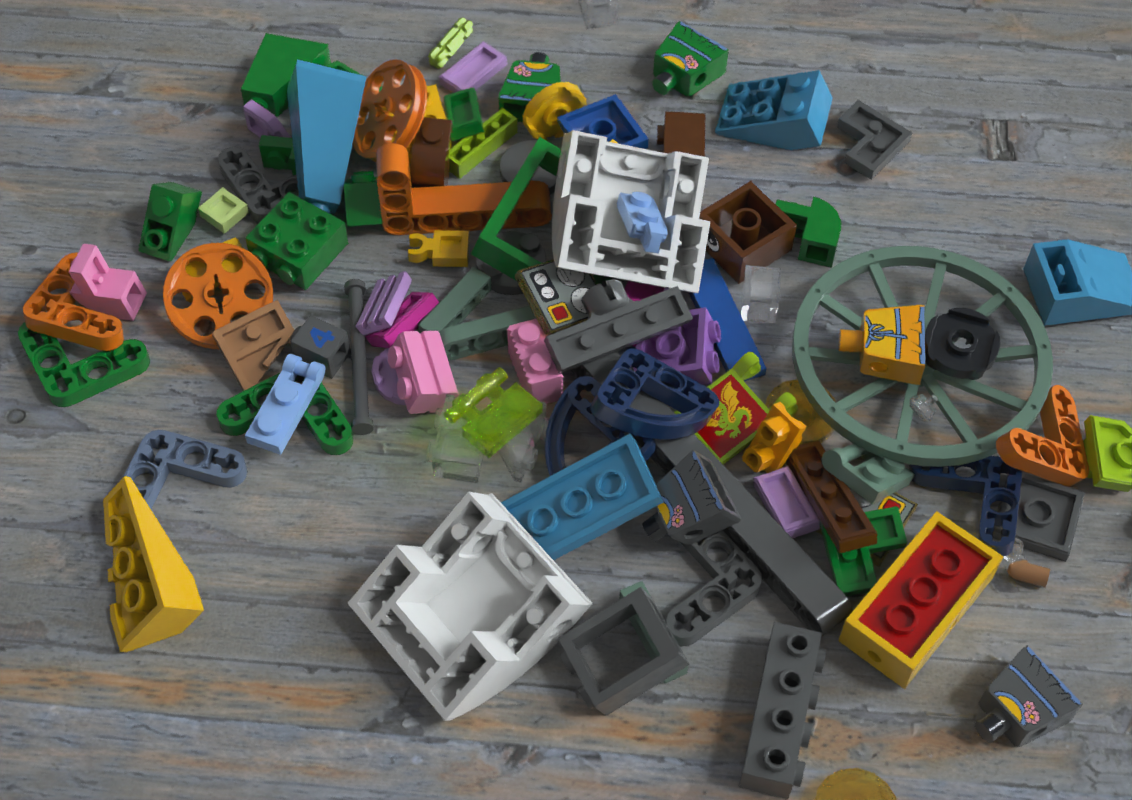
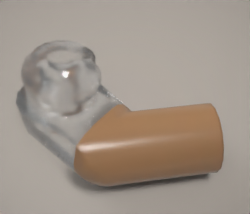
M1015 538L1013 551L1008 556L1003 557L1001 561L1008 574L1016 580L1046 588L1050 569L1028 563L1023 553L1024 543L1020 539Z

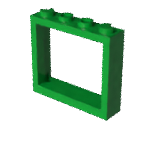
M541 137L535 143L496 207L471 252L472 256L526 287L528 285L521 271L543 265V263L498 238V235L539 167L557 177L561 149ZM593 275L592 277L596 285L612 279L599 275Z

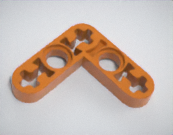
M78 252L64 256L24 304L23 314L26 326L32 331L101 351H110L118 348L124 341L122 323L118 318L73 305L76 300L72 297L70 291L75 282L68 271ZM63 288L68 290L63 294H51L56 289ZM79 320L83 322L75 327L65 326L69 321Z
M1054 385L1049 389L1045 403L1040 411L1045 438L1020 428H1014L997 439L996 449L1001 459L1007 465L1071 487L1088 477L1089 466L1074 399L1066 388L1061 385Z

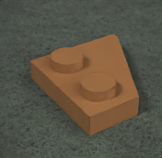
M275 300L213 331L212 337L242 391H245L259 383L291 340L294 328L279 301Z

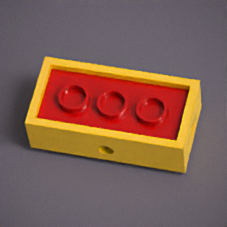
M936 511L848 616L838 641L905 689L993 579L1003 556Z

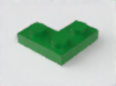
M898 506L864 512L877 532V544L843 553L838 552L826 529L820 522L833 582L846 597L868 593L877 583L870 554L906 547L907 539Z

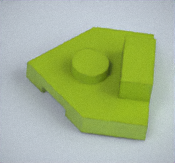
M1090 415L1084 421L1086 438L1083 440L1089 466L1087 478L1093 479L1094 487L1129 492L1132 489V428L1125 421Z

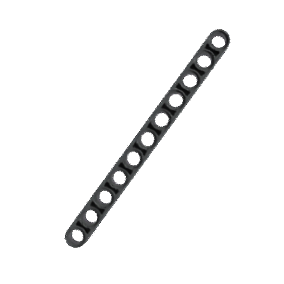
M616 351L570 370L577 378L583 376L592 377L602 385L621 356ZM616 382L620 386L629 389L626 385ZM642 390L630 406L647 413L675 415L666 404ZM631 434L642 448L645 445L642 438L638 439ZM695 434L677 439H655L656 448L651 459L665 474L671 471L692 450L697 451L713 462L742 519L738 523L723 529V531L761 572L762 580L808 630L821 632L822 637L853 612L851 603L845 594Z

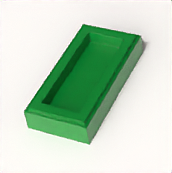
M475 87L443 97L446 118L453 122L452 141L484 132Z

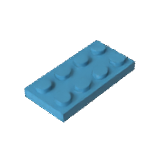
M628 434L501 503L544 551L555 560L662 504L664 501L636 440L631 434Z

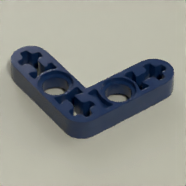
M990 456L962 465L948 466L947 474L943 473V467L931 466L930 470H922L923 466L909 464V470L915 474L912 481L917 485L984 494L978 540L1003 557L1008 556L1013 551L1022 470L1007 465L998 456ZM960 467H969L975 471V474L971 477H961L955 473V470ZM1000 474H1008L1007 488L999 487ZM1002 501L1009 504L1011 509L1007 512L999 513L991 509L990 505L993 502ZM994 525L1002 526L1000 542L992 541Z

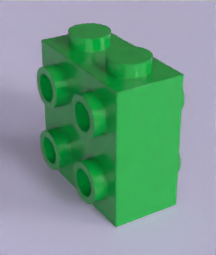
M290 192L245 237L248 251L255 255L266 269L277 274L285 283L289 285L295 284L304 290L308 289L348 245L344 221Z

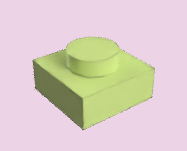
M223 187L198 207L200 217L224 234L249 213L247 204Z

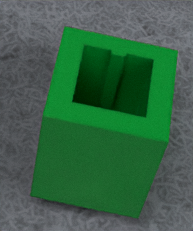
M374 171L353 172L351 178H347L344 183L347 226L382 224L377 176H374Z
M174 182L152 184L138 251L166 261H172L195 226L202 191Z

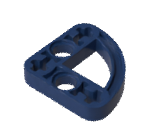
M632 348L627 349L622 354L598 389L591 403V411L602 422L633 435L653 439H677L690 436L703 429L718 408L719 399L712 390L651 355ZM635 367L637 370L634 372L630 368ZM616 382L626 385L629 389L620 386ZM662 382H665V383L669 384V385L672 386L673 388H670V387L666 386V385L663 384ZM642 390L679 411L681 414H652L636 410L630 406ZM610 398L616 402L614 405L608 403Z
M583 376L574 380L563 392L552 411L545 436V459L550 476L566 468L564 458L565 438L569 424L576 411L610 441L609 444L626 436L622 430L604 426L602 421L592 414L591 403L580 396V392L585 389L587 392L591 391L595 397L601 384L592 377ZM610 398L608 403L614 405L616 402ZM643 437L642 440L645 445L639 449L646 462L655 451L656 441L653 438Z

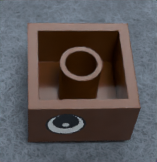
M752 181L700 211L699 219L711 221L706 252L738 284L792 251L797 224Z

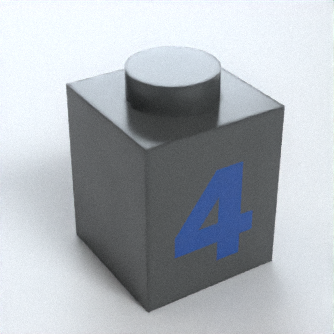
M311 315L302 326H298L294 330L290 341L294 355L300 356L303 362L309 364L313 361L324 364L326 368L325 376L331 379L351 353L347 331Z

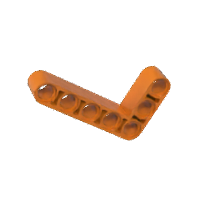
M389 143L380 146L376 152L377 186L384 230L392 235L434 233V230H483L512 183L500 182L412 188L407 149L400 144ZM531 181L502 229L538 227L547 224L552 218L548 185L542 181Z

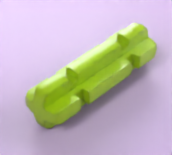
M464 17L459 18L437 43V46L428 54L429 64L438 69L442 68L448 62V58H451L464 43V39H467L473 32V23Z

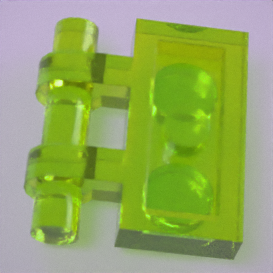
M501 367L495 369L491 374L485 373L476 381L477 385L467 394H459L452 400V406L443 413L446 420L451 424L457 422L461 417L468 422L462 427V436L488 459L543 413V404L517 382L506 391L500 387L508 379L507 373ZM485 397H488L492 403L482 411L478 410L475 406Z

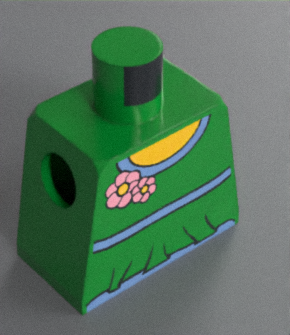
M679 21L654 55L653 75L655 78L652 81L654 90L660 95H666L673 88L685 96L694 95L726 73L729 49Z
M542 52L533 53L529 61H514L499 93V110L503 108L516 117L517 122H523V113L531 99L545 87L561 82L560 66L549 63V57Z

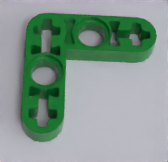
M25 322L18 330L19 340L50 401L58 407H69L142 374L150 365L147 348L143 342L137 339L125 340L122 345L114 350L100 351L70 364L57 338L39 333L45 345L38 347L32 335L38 332L30 330ZM134 354L137 359L130 361L127 356ZM56 356L60 358L54 367H41L42 361L47 357ZM116 361L117 365L119 366V368L116 370L114 369V366L112 364V362ZM97 367L108 369L106 375L102 378L92 379L88 377L89 373ZM62 377L69 390L61 392L56 383L57 379Z
M280 373L225 400L219 405L216 415L220 428L225 434L239 436L247 432L261 408L258 400L263 395L269 394ZM297 375L295 381L301 380L303 382L305 377ZM321 382L302 419L326 453L341 455L350 450L353 445L352 429L350 423ZM317 403L325 404L328 407L327 411L320 416H313L308 413L309 408ZM248 404H252L254 413L251 414L250 408H247ZM235 413L237 416H240V419L234 421L232 418H229V415ZM332 424L333 430L337 435H342V439L336 441L334 437H330L327 426Z

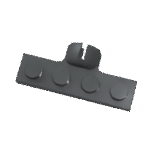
M616 279L605 281L607 286L604 288L601 284L591 287L585 292L581 300L588 314V320L548 335L544 339L558 373H563L689 323L693 317L678 286L639 301L630 299L622 282Z

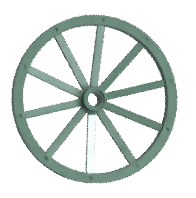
M922 246L884 247L860 253L842 261L821 276L811 287L799 308L793 330L792 359L795 373L802 391L818 415L841 436L860 448L883 458L886 457L905 464L934 467L954 466L975 462L998 453L996 441L1000 436L1014 428H1020L1025 431L1030 428L1041 411L1051 386L1053 374L1051 344L1046 329L1030 302L1009 281L992 269L968 257L937 248ZM920 266L934 268L924 310L926 331L930 320L935 317L946 271L972 281L993 295L992 298L975 311L988 317L1004 304L1017 319L1030 345L1000 348L995 362L1033 358L1034 382L1032 392L1028 401H1025L975 380L947 376L938 370L930 368L925 361L920 385L904 383L907 387L896 439H893L867 428L846 412L899 383V381L879 378L835 403L819 381L811 360L860 365V353L809 347L810 323L821 305L855 330H860L862 318L829 296V294L849 279L869 271L884 307H898L881 268ZM936 379L1019 413L999 430L977 439ZM924 386L963 443L935 446L907 442L919 387Z

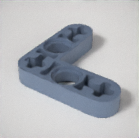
M155 430L146 434L142 439L124 476L131 477L133 482L137 476L143 473H150L154 476L153 481L149 485L137 487L150 509H152L170 472L231 488L241 484L247 477L248 471L243 455L235 449L166 430ZM162 444H165L167 449H160L155 456L152 449H159ZM192 452H201L204 454V459L197 465H188L184 463L186 456ZM231 463L235 464L236 469H229L227 473H223L222 467L228 468Z

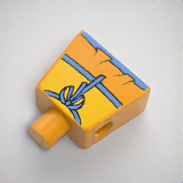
M924 305L878 308L864 311L860 330L840 329L838 351L860 353V372L865 375L920 385L925 368Z

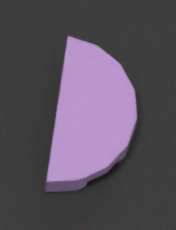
M387 348L373 359L371 372L375 388L384 399L398 405H406L405 400H401L398 397V376L395 368L389 366V348Z

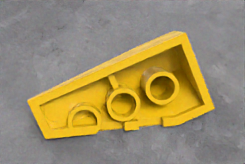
M124 476L103 499L106 544L113 547V567L107 569L108 582L115 583L116 603L110 605V619L120 652H129L182 633L204 611L191 572L131 477Z

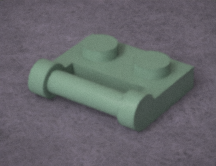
M853 443L841 449L832 448L822 456V464L828 472L844 482L872 505L907 487L915 475L905 467L904 463L875 455ZM858 457L866 460L855 467L848 463Z

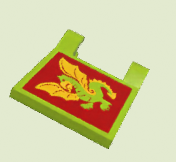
M753 352L744 354L732 369L707 387L717 395L719 406L708 424L700 431L694 433L723 465L751 444L758 427L771 409V407L768 409L744 382V380L755 376L761 370L759 358ZM789 392L782 394L773 403L781 402L790 416H793L798 411L796 398Z

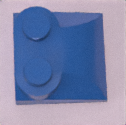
M616 94L557 117V122L563 133L575 130L607 137L608 142L614 139L619 144L642 149L648 148V137Z

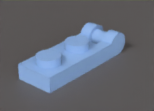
M288 354L284 360L281 373L245 434L246 442L281 455L324 378L325 365L315 361L309 364L303 362L300 356ZM297 375L305 377L302 384L294 382Z

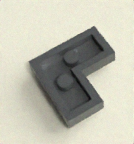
M857 100L839 117L837 128L859 141L846 154L844 163L871 180L910 142L912 136L911 131L860 100Z

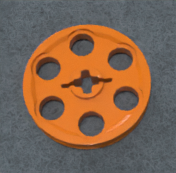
M389 60L378 66L366 79L352 144L360 156L376 162V152L380 146L397 143L407 149L415 138L421 126L427 104L426 81L418 68L402 60ZM405 75L404 82H403L402 85L400 86L401 80H402L403 76ZM384 81L383 87H382L381 91L379 92L380 86H381L382 82ZM412 100V104L407 111L408 104ZM369 112V116L365 122L366 115ZM397 131L396 137L392 142V137L394 133ZM375 137V142L371 147L372 140Z
M208 243L190 249L174 262L164 282L163 301L169 321L182 337L197 346L220 350L212 334L200 336L195 332L194 327L196 323L202 319H208L215 324V330L231 323L234 316L239 314L247 315L273 302V286L265 266L251 252L233 244ZM231 256L239 258L243 263L242 268L234 273L227 272L222 267V262ZM193 261H200L206 265L207 270L200 277H192L186 272L187 265ZM214 278H218L219 289H221L222 293L229 294L223 297V314L219 313L218 303H216L215 298L210 297L214 295V290L216 289ZM251 283H258L264 287L265 293L259 299H250L244 293L245 288ZM186 292L192 296L193 302L188 308L178 309L172 304L173 297L177 293Z

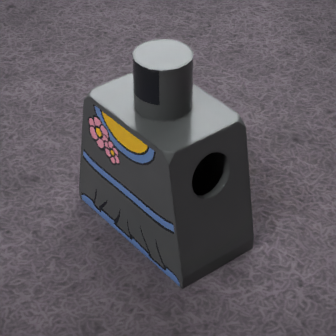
M692 450L656 484L664 502L655 507L657 513L642 522V526L646 534L655 542L669 534L671 538L685 545H690L728 528L742 519L713 462L697 451Z
M1026 645L985 690L979 705L986 715L975 722V728L978 734L988 743H992L1002 734H1005L1015 746L1021 747L1068 724L1083 704Z

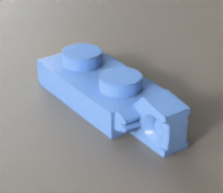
M620 192L617 208L629 237L640 239L646 252L659 254L660 244L666 240L668 229L654 198L642 192H633L632 194Z

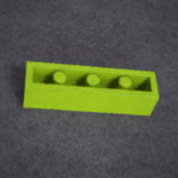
M502 108L483 123L484 132L465 137L449 150V171L460 179L518 133L516 117Z

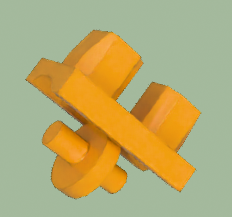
M781 402L773 404L766 418L758 427L750 446L741 457L743 462L754 472L764 470L766 473L782 468L792 450L800 445L803 437L802 434L807 426L790 416Z

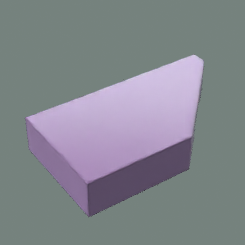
M251 99L243 106L248 130L261 138V135L291 138L277 117Z

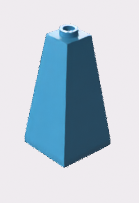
M297 59L288 84L287 97L299 197L334 215L341 201L366 76Z

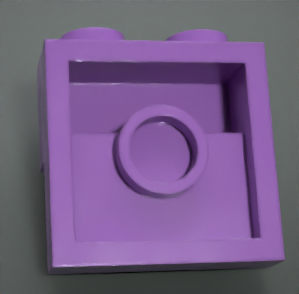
M706 307L689 310L693 317L689 323L639 342L635 346V349L651 355L702 385L712 384V373L719 372V358L717 352L714 351V343L721 341V329L718 321H713Z

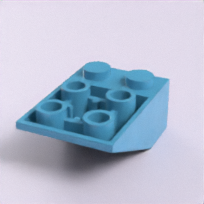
M820 70L729 84L715 133L719 136L786 150L819 147L822 143L833 97Z
M1068 239L1033 243L1023 270L1044 326L1132 315V269L1124 253Z

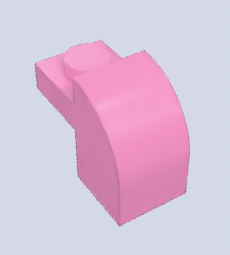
M83 244L68 271L75 282L70 294L87 309L112 315L121 320L134 321L147 294L135 271L109 268L96 245Z

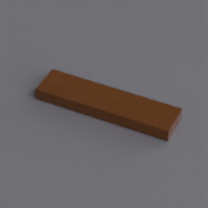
M820 441L802 444L793 449L786 463L838 552L843 553L877 544V532L849 487L824 468L822 456L826 451Z

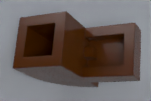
M423 117L421 126L415 136V142L412 144L410 162L412 188L448 185L452 120Z

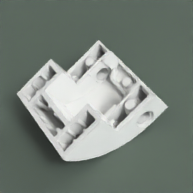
M575 130L564 133L552 216V251L556 268L669 289L678 286L680 291L699 293L711 222L699 219L709 158L678 151L667 154L608 142L607 137ZM620 192L627 194L642 192L654 198L668 229L666 240L660 244L659 254L646 252L640 239L629 237L617 208Z
M467 492L422 547L396 545L348 602V605L445 721L452 720L478 707L520 678L559 642L558 638L567 633L593 604L493 494L487 495Z

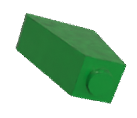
M265 33L241 87L244 105L252 99L276 117L281 115L289 107L287 88L297 59L322 66L331 63L328 44Z

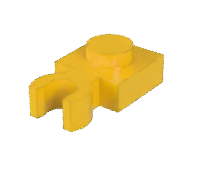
M434 230L433 238H427L419 233L409 235L410 247H420L419 249H408V259L410 262L420 263L427 258H432L433 267H468L469 231Z

